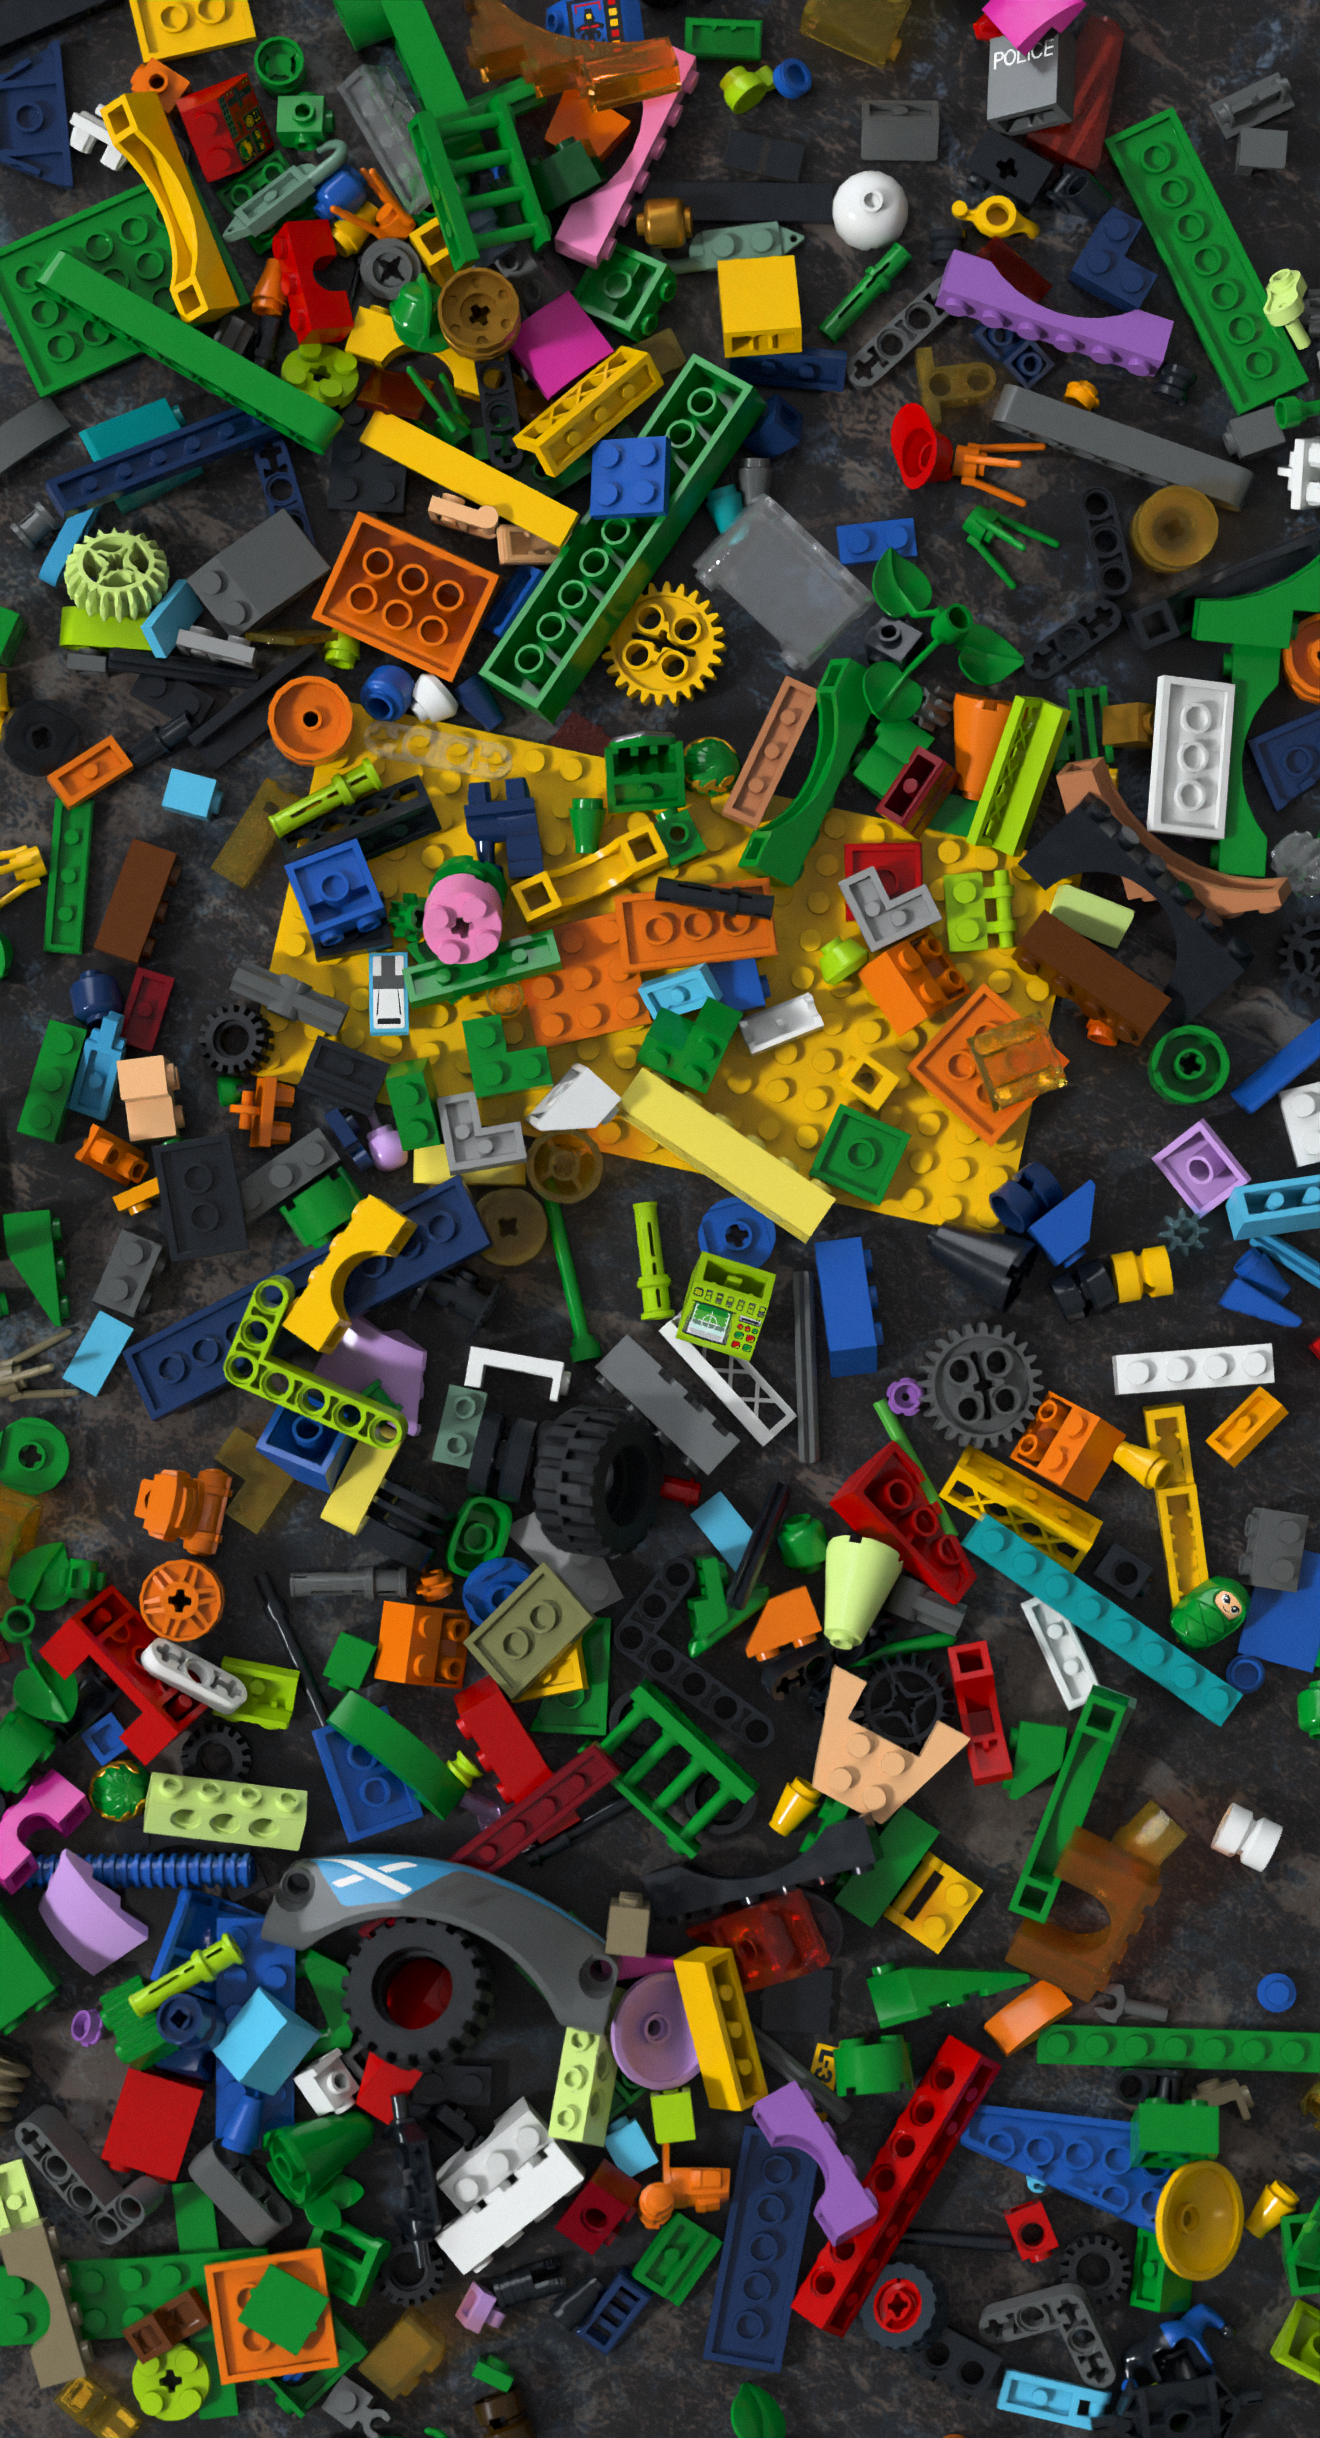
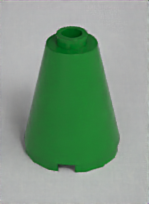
M350 2110L339 2115L333 2114L272 2129L263 2135L262 2151L267 2149L270 2151L272 2160L267 2162L266 2165L276 2186L286 2198L296 2197L298 2198L296 2204H301L315 2195L372 2144V2135H374L375 2129L371 2119L366 2114H361L357 2110Z

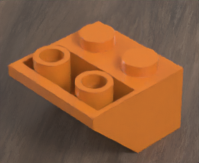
M930 927L888 949L857 972L899 1037L922 1025L971 992L963 975L957 970Z
M1048 1391L1034 1415L1035 1419L1029 1423L1010 1458L1087 1502L1112 1461L1117 1447L1123 1442L1126 1435L1102 1418Z
M805 1585L768 1599L746 1644L745 1651L748 1658L756 1655L758 1662L779 1655L778 1647L793 1642L794 1647L798 1648L817 1640L815 1633L822 1631Z
M384 1601L374 1678L404 1684L462 1689L467 1656V1647L463 1642L469 1637L471 1619L467 1611Z

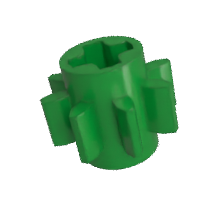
M403 893V902L391 901L392 907L389 911L387 922L395 929L394 937H403L407 941L420 942L421 933H423L424 908L427 898L417 897L416 893Z
M70 1558L69 1568L60 1567L57 1586L66 1587L65 1597L93 1600L95 1598V1591L105 1590L107 1573L98 1572L99 1561Z

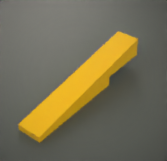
M1181 1402L1142 1407L1148 1449L1167 1455L1168 1461L1172 1462L1174 1466L1168 1483L1161 1490L1154 1489L1172 1610L1188 1593L1209 1579L1197 1488L1193 1477L1185 1409Z

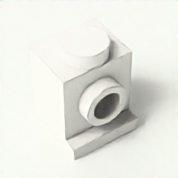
M339 2048L317 2057L293 2077V2080L318 2117L331 2111L339 2115L356 2102L352 2095L360 2087L339 2058L342 2055Z

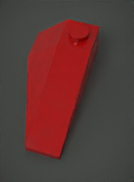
M893 1440L854 1472L830 1500L829 1504L859 1535L884 1543L900 1554L898 1562L903 1561V1568L951 1604L955 1605L976 1580L977 1575L957 1537L951 1534L945 1535L937 1517L943 1511L938 1501L929 1503L920 1485L921 1482L926 1480L921 1469Z
M426 1958L415 1960L404 1966L394 1977L389 1988L388 2009L391 2018L399 2026L410 2030L421 2029L435 2022L444 2013L451 1999L453 1986L450 1971ZM369 2051L355 2104L386 2125H389L394 2118L390 2095L407 2093L408 2096L422 2073L416 2069H411V2071L399 2069Z

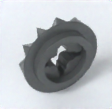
M397 237L379 239L371 244L362 256L360 264L362 280L374 295L382 299L393 300L397 298L400 289L406 283L416 281L418 275L422 273L420 256L417 255L410 243L399 240ZM400 256V264L397 269L401 272L402 276L392 274L384 281L381 280L386 269L385 265L382 264V260L385 259L391 262Z

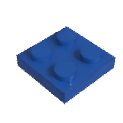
M667 436L598 440L592 448L590 516L594 520L668 516L671 440Z

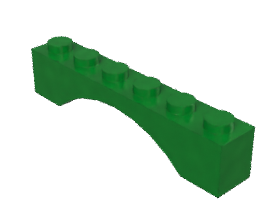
M1233 644L1230 653H1224L1222 676H1229L1228 683L1235 684L1225 834L1224 839L1217 840V845H1210L1208 866L1209 868H1215V871L1228 875L1263 879L1265 877L1267 837L1256 823L1247 803L1242 781V755L1245 738L1254 715L1265 699L1278 686L1281 648Z
M851 658L831 659L815 693L819 711V737L816 756L806 782L798 796L784 812L770 823L753 831L739 861L738 867L755 877H769L772 887H793L794 883L802 876L804 871L803 863L810 848L816 844L819 838L820 825L825 814L831 810L835 803L834 794L841 779L847 775L851 767V756L856 745L862 741L866 734L865 725L871 711L863 693L862 681L867 668Z
M1093 1684L1008 1910L1045 1924L1130 1698Z

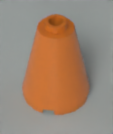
M956 692L955 699L953 700L955 770L961 774L956 782V788L963 790V798L980 801L1013 705L1012 701L995 700L987 696ZM1026 707L1021 723L1025 720L1029 707Z

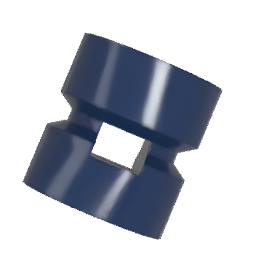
M1034 1161L1029 1162L1013 1175L1012 1181L1007 1180L989 1195V1203L995 1216L1005 1227L1019 1234L1039 1219L1040 1214L1047 1213L1063 1199L1061 1186L1054 1175L1042 1164Z
M177 1993L168 1997L161 2004L156 2018L157 2030L164 2040L195 2053H206L214 2050L221 2043L226 2032L225 2015L220 2008L189 1994Z

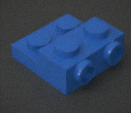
M357 838L284 865L313 944L322 942L323 946L334 945L344 939L343 933L358 928L359 932L371 931L380 926V919L387 917Z

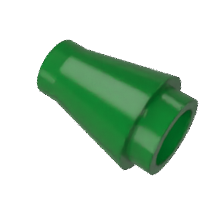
M572 798V807L568 808L575 841V853H595L599 851V841L607 808H603L602 798Z

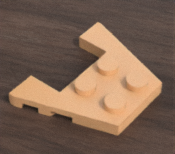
M834 1665L830 1678V1689L825 1706V1717L811 1786L861 1814L872 1812L874 1821L883 1824L969 1742L970 1737L937 1720L920 1754L915 1755L848 1719L867 1682Z

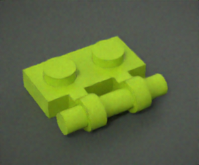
M1009 870L994 871L995 886L983 887L982 872L943 875L949 954L988 951L987 935L999 934L1000 949L1015 948L1014 933L1018 932L1017 920L1013 919L1011 898L1015 897L1014 885H1010ZM986 900H996L998 921L986 922Z

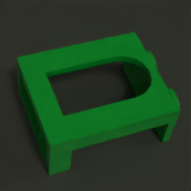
M332 2305L336 2341L341 2346L338 2350L339 2367L318 2370L308 2381L296 2386L288 2385L278 2380L277 2377L255 2380L260 2386L264 2387L268 2384L278 2395L275 2401L290 2416L295 2412L302 2418L306 2411L355 2362L358 2363L370 2350L371 2346Z

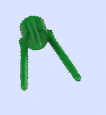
M408 366L406 368L407 373L439 416L433 423L437 429L436 431L416 415H414V426L456 448L473 433L469 427L472 422L464 413L446 374L440 373L439 379L455 414L452 410L445 411L412 366Z
M979 504L962 526V529L970 534L966 542L975 547L1007 586L1014 590L1017 587L1016 583L982 543L983 540L990 544L998 536L1011 546L1024 552L1026 545L1001 529L1005 525L1054 548H1058L1060 542L1002 515L992 507L988 510Z

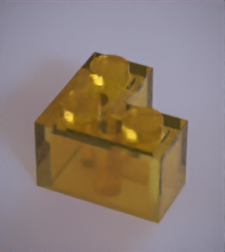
M410 2305L360 2362L358 2370L392 2400L399 2393L406 2397L421 2380L418 2376L425 2369L430 2374L445 2357L444 2353L447 2349L444 2347L447 2335L414 2305Z

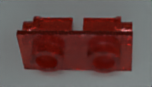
M994 235L985 248L982 247L975 254L977 257L991 261L1003 278L1018 292L1036 304L1052 288V285L996 235Z

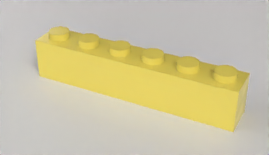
M642 1067L621 1097L622 1099L617 1103L620 1109L616 1115L806 1244L836 1200V1198L830 1195L831 1189L817 1179L813 1178L809 1181L798 1173L800 1170L798 1166L789 1159L782 1156L777 1159L766 1151L767 1146L755 1136L748 1135L745 1137L734 1130L735 1124L726 1116L720 1113L712 1115L701 1107L703 1102L688 1091L680 1093L669 1085L671 1083L670 1079L664 1074L653 1069L649 1072Z

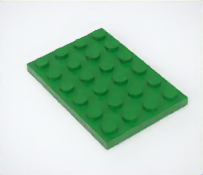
M186 163V169L240 304L239 307L227 313V315H231L252 304ZM145 182L0 248V311L41 400L145 354L51 299L34 285L35 278L54 250L68 254L181 320L170 292L172 251L169 234L163 215ZM213 322L190 324L189 326L198 330Z

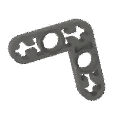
M1073 2283L1060 2284L995 2302L982 2310L978 2329L980 2335L986 2341L1001 2344L1059 2328L1076 2367L1086 2384L1094 2388H1105L1110 2386L1115 2380L1118 2365L1116 2356L1087 2293L1079 2285ZM1063 2299H1068L1071 2304L1076 2303L1075 2318L1072 2319L1073 2311L1068 2303L1063 2304ZM1027 2307H1036L1042 2311L1044 2316L1039 2320H1030L1025 2317L1023 2310ZM991 2319H996L998 2324L1004 2323L1003 2328H998L996 2323L990 2324ZM1079 2329H1086L1093 2333L1095 2339L1091 2342H1081L1075 2338L1074 2332ZM1096 2353L1095 2359L1098 2366L1106 2368L1105 2372H1100L1098 2368H1092L1094 2360L1092 2354Z

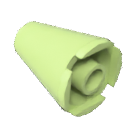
M850 1535L834 1537L828 1542L825 1569L824 1635L830 1640L831 1645L845 1650L852 1649L853 1646H858L863 1642L903 1568V1561L898 1562L900 1554L893 1548L866 1537H862L861 1544L849 1542Z

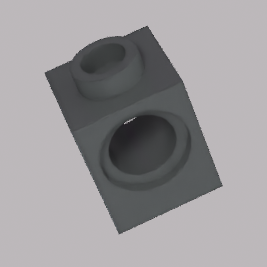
M1273 405L1229 420L1226 426L1227 432L1223 434L1226 450L1230 456L1235 454L1238 464L1280 450L1286 443L1283 431L1276 422Z

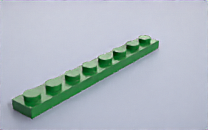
M1052 2023L1039 2033L1036 2062L1039 2064L1320 2073V2032Z

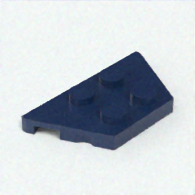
M60 40L49 43L47 49L30 59L27 57L15 64L14 68L8 73L0 74V164L65 189L75 190L72 153L69 143L70 132L62 46Z

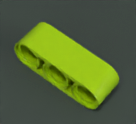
M76 606L62 607L59 647L70 650L90 648L102 652H109L111 648H120L153 653L140 628L152 612L149 614L138 612L136 620L130 616H124L119 623L116 617H109L104 622L99 613L89 617L86 609L78 610Z

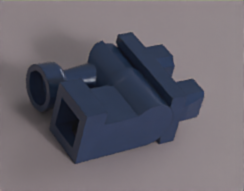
M526 778L506 779L507 800L492 802L490 782L470 783L468 788V805H464L467 832L475 842L478 861L485 864V861H488L497 867L504 876L503 867L495 865L494 843L506 842L509 878L511 880L531 878L544 872L545 865L536 801L534 797L530 796Z

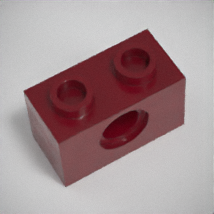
M604 2158L568 2204L554 2228L593 2256L602 2243L609 2247L622 2228L618 2225V2222L623 2220L625 2223H628L639 2207V2203L635 2198L642 2185Z

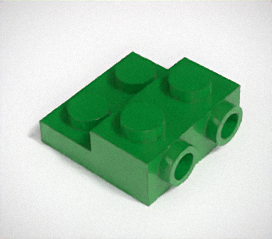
M617 242L611 258L608 261L603 259L598 270L587 267L572 296L589 317L604 323L608 329L640 343L644 335L649 336L655 331L658 325V315L656 313L663 301L669 302L674 297L677 290V282L675 281L677 275L667 264Z

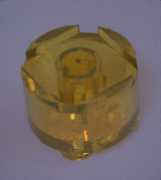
M503 1188L489 1192L478 1201L476 1206L494 1244L490 1249L480 1253L482 1257L494 1265L515 1268L531 1262L540 1254L548 1237V1221L542 1206L532 1195L520 1189ZM513 1218L518 1221L516 1223V1228L519 1231L515 1237L511 1234H508L505 1238L502 1237L500 1234L503 1229L499 1225L503 1219L507 1222L512 1221Z

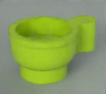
M768 65L761 67L754 73L747 72L743 66H737L730 70L720 82V88L724 91L725 102L736 115L749 111L760 102L766 92L776 88L773 82V71Z

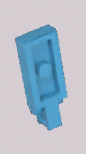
M110 1011L109 1015L103 1017L101 1029L94 1027L91 1035L86 1039L68 1109L101 1121H105L109 1117L119 1080L116 1061L124 1060L127 1049L125 1048L127 1039L120 1037L125 1019L124 1015Z

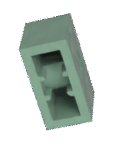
M452 1384L449 1385L432 1458L433 1461L469 1469L483 1410L487 1406L489 1393Z

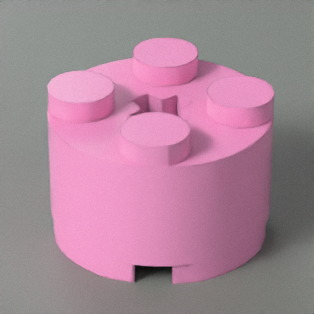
M466 873L447 876L438 881L433 887L425 903L423 934L429 948L443 963H474L484 959L497 949L501 937L503 913L502 901L497 890L488 882L486 884L476 879L474 875Z

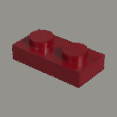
M141 967L137 968L123 1012L125 1019L120 1037L127 1039L126 1045L153 1053L176 982L175 978Z

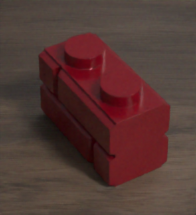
M917 745L909 757V763L903 766L875 811L891 824L919 840L961 774L941 758Z

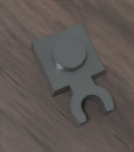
M342 2375L321 2406L323 2410L352 2431L356 2432L362 2423L363 2430L369 2438H383L374 2429L375 2422L378 2419L383 2418V2420L391 2424L395 2421L390 2413L381 2409L373 2410L372 2407L378 2398L346 2375Z

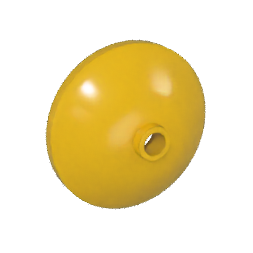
M1194 2160L1184 2164L1174 2172L1160 2195L1155 2217L1157 2242L1166 2264L1180 2277L1204 2281L1220 2274L1233 2259L1241 2241L1244 2226L1242 2195L1233 2175L1224 2166L1214 2161Z

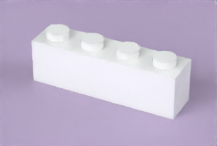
M1272 1343L1112 1356L1115 1395L1275 1382Z

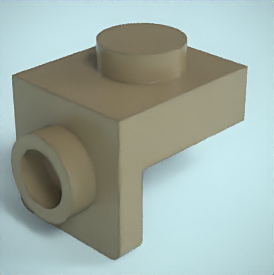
M1219 2078L1204 2081L1196 2086L1197 2092L1190 2094L1191 2099L1208 2101V2106H1220L1234 2100L1240 2118L1243 2121L1251 2119L1248 2109L1254 2107L1250 2092L1246 2084L1239 2087L1238 2082L1234 2078L1221 2083Z

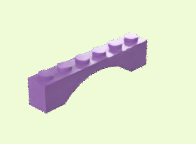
M955 249L945 267L935 306L943 308L953 316H968L980 320L982 324L990 328L1008 329L1017 332L1020 337L1027 340H1041L1053 344L1057 349L1064 352L1075 351L1090 356L1092 360L1100 364L1112 363L1127 368L1130 373L1137 376H1155L1163 363L1174 323L1172 320L1138 309L1122 315L1104 318H1084L1057 313L1036 304L1018 292L1002 277L991 261Z

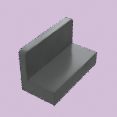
M862 100L861 159L937 160L939 140L938 101Z

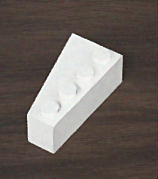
M554 2138L465 2214L460 2212L435 2234L434 2239L463 2275L471 2269L478 2273L494 2259L491 2255L492 2252L502 2244L505 2248L511 2246L524 2234L521 2230L532 2220L538 2223L554 2209L552 2204L565 2195L567 2198L584 2184L583 2180L585 2179L586 2169L562 2140Z

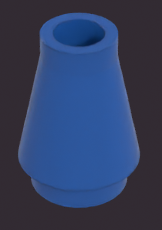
M1255 1247L1249 1249L1233 1268L1238 1274L1237 1278L1277 1303L1291 1290V1286L1283 1279L1265 1251L1259 1252Z
M242 2094L240 2102L220 2134L223 2136L221 2146L241 2154L251 2155L253 2147H258L262 2108L265 2100L250 2094Z

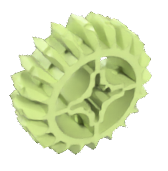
M115 527L109 534H104L98 530L96 538L85 535L82 544H74L72 554L67 555L66 571L64 572L67 593L70 595V599L75 601L78 610L86 609L89 617L99 613L104 622L109 617H116L119 623L124 616H130L136 620L138 612L149 614L152 608L151 605L157 606L162 599V595H166L168 578H170L169 566H167L164 550H159L156 540L148 541L144 532L134 536L130 528L125 533H118ZM138 568L145 572V574L139 572ZM89 576L96 578V582L90 579Z

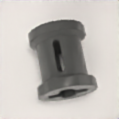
M39 501L34 504L35 509L18 524L13 522L9 526L31 552L36 549L35 544L52 529L58 530L61 527Z

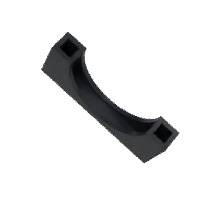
M1090 792L1030 848L1018 863L1045 891L1056 882L1071 875L1085 872H1105L1125 877L1139 884L1152 894L1166 911L1176 937L1177 959L1170 982L1162 992L1172 999L1166 1010L1182 1026L1187 1025L1236 980L1255 957L1247 942L1240 936L1234 935L1223 924L1217 912L1207 908L1198 900L1193 889L1184 881H1179L1167 869L1164 860L1157 854L1151 853L1139 841L1135 831L1117 820L1112 815L1109 806L1103 800L1095 798Z

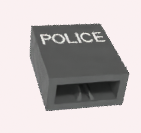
M1051 27L1026 56L1018 51L1005 35L990 39L987 121L1005 137L1073 122L1076 39L1066 28L1062 33H1059Z

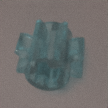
M1180 1208L1177 1213V1220L1174 1221L1168 1216L1163 1218L1169 1227L1167 1231L1159 1233L1158 1237L1168 1238L1170 1244L1166 1249L1167 1252L1177 1247L1181 1248L1183 1257H1187L1189 1254L1188 1246L1193 1245L1197 1249L1204 1247L1198 1238L1199 1234L1208 1232V1228H1199L1196 1223L1200 1218L1199 1213L1188 1218L1185 1217L1184 1209ZM1180 1222H1184L1186 1229H1192L1193 1235L1186 1239V1243H1182L1181 1237H1175L1173 1233L1174 1230L1180 1227Z

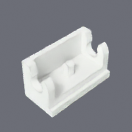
M808 992L740 1020L738 1026L750 1056L754 1057L824 1028V1023L821 1015L817 1012L813 996Z

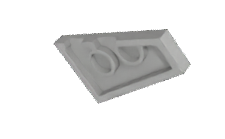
M535 1512L511 1524L509 1536L539 1566L543 1562H549L592 1613L624 1598L605 1558L566 1553L558 1550L542 1533L540 1529L542 1523L536 1519Z

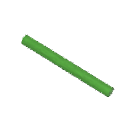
M887 1398L874 1403L873 1406L891 1440H894L921 1469L926 1480L921 1482L920 1485L930 1504L938 1501L943 1513L937 1515L945 1535L958 1536V1531L897 1416L890 1409Z

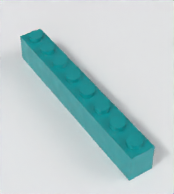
M982 1513L962 1541L961 1545L1212 1723L1221 1727L1243 1696L1239 1691L990 1515Z

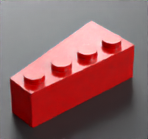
M490 1674L453 1696L461 1717L455 1722L467 1741L474 1738L481 1750L475 1754L485 1771L489 1773L494 1770L501 1782L496 1784V1787L507 1805L512 1802L517 1804L554 1774L550 1765L546 1764L543 1760L545 1758L533 1737L523 1728L525 1726L513 1704L505 1699L500 1686ZM573 1810L537 1839L539 1843L542 1844L581 1820L577 1810Z

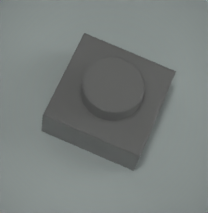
M79 648L78 654L68 653L66 669L70 674L109 678L110 672L107 665L108 658L101 656L102 651Z

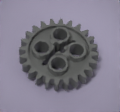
M978 1323L974 1333L970 1324H963L962 1336L955 1329L948 1330L949 1343L941 1338L936 1339L935 1342L940 1351L938 1353L926 1351V1356L932 1361L931 1366H919V1369L928 1374L927 1380L917 1382V1386L927 1388V1394L919 1397L918 1401L930 1402L931 1405L923 1415L924 1417L936 1416L938 1418L932 1427L934 1430L947 1427L944 1439L952 1440L959 1434V1446L966 1447L972 1438L974 1448L982 1449L986 1438L989 1446L995 1448L998 1447L999 1435L1005 1442L1013 1441L1010 1430L1013 1429L1018 1433H1024L1025 1428L1021 1423L1022 1418L1026 1420L1035 1419L1034 1415L1028 1410L1029 1406H1040L1042 1403L1032 1397L1033 1392L1044 1389V1386L1033 1383V1378L1042 1374V1370L1030 1368V1364L1037 1356H1024L1023 1352L1028 1343L1024 1341L1014 1345L1013 1342L1016 1335L1014 1331H1009L1001 1337V1325H994L990 1333H988L986 1323ZM971 1352L976 1353V1367L971 1360ZM992 1352H997L1002 1359L1001 1368L996 1373L991 1372L987 1367V1358ZM956 1360L960 1361L965 1368V1375L959 1382L954 1381L950 1376L951 1364ZM979 1380H986L987 1387L981 1389V1391H974L973 1384L978 1383ZM1002 1389L1009 1393L1011 1401L1009 1407L1004 1411H1001L995 1403L996 1395ZM965 1398L969 1399L974 1406V1412L967 1420L963 1419L958 1412L959 1404ZM984 1403L990 1413L988 1420L984 1418Z

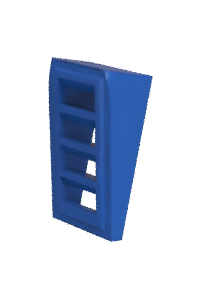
M1239 1278L1231 1281L1217 1304L1223 1308L1288 1328L1299 1327L1302 1322L1301 1317Z

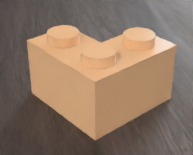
M164 1055L116 1061L121 1100L126 1105L130 1142L136 1144L179 1137V1128H185L183 1106L176 1105L174 1090L180 1089L178 1067L174 1066V1063L170 1064V1061Z

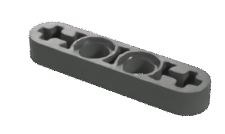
M943 275L931 283L850 359L846 376L852 387L861 391L870 390L875 387L951 316V314L938 307V310L943 313L938 316L935 308L930 303L924 301L928 297L932 304L936 301ZM915 310H924L929 314L931 323L925 329H915L909 323V315ZM887 336H896L901 340L903 349L897 355H887L881 349V341ZM873 349L878 359L887 364V366L882 368L880 362H877L871 369L870 375L872 378L870 380L866 377L858 380L855 377L857 374L855 365L867 366L873 360V355L868 352Z

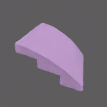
M361 1315L352 1320V1325L331 1355L323 1353L313 1373L357 1393L362 1392L379 1378L382 1381L381 1387L395 1404L401 1403L404 1407L400 1412L404 1414L408 1421L409 1428L407 1434L411 1436L419 1435L421 1425L417 1424L419 1400L424 1398L425 1385L423 1374L426 1370L427 1351L401 1330L381 1331ZM388 1421V1422H387V1424H389V1425H391L392 1427L396 1428V1426L394 1425V1423H392L391 1421Z
M66 1848L60 1855V1862L55 1873H52L48 1881V1889L44 1891L39 1901L38 1910L62 1948L75 1962L94 1976L148 1939L149 1927L120 1908L121 1896L92 1878L93 1866Z

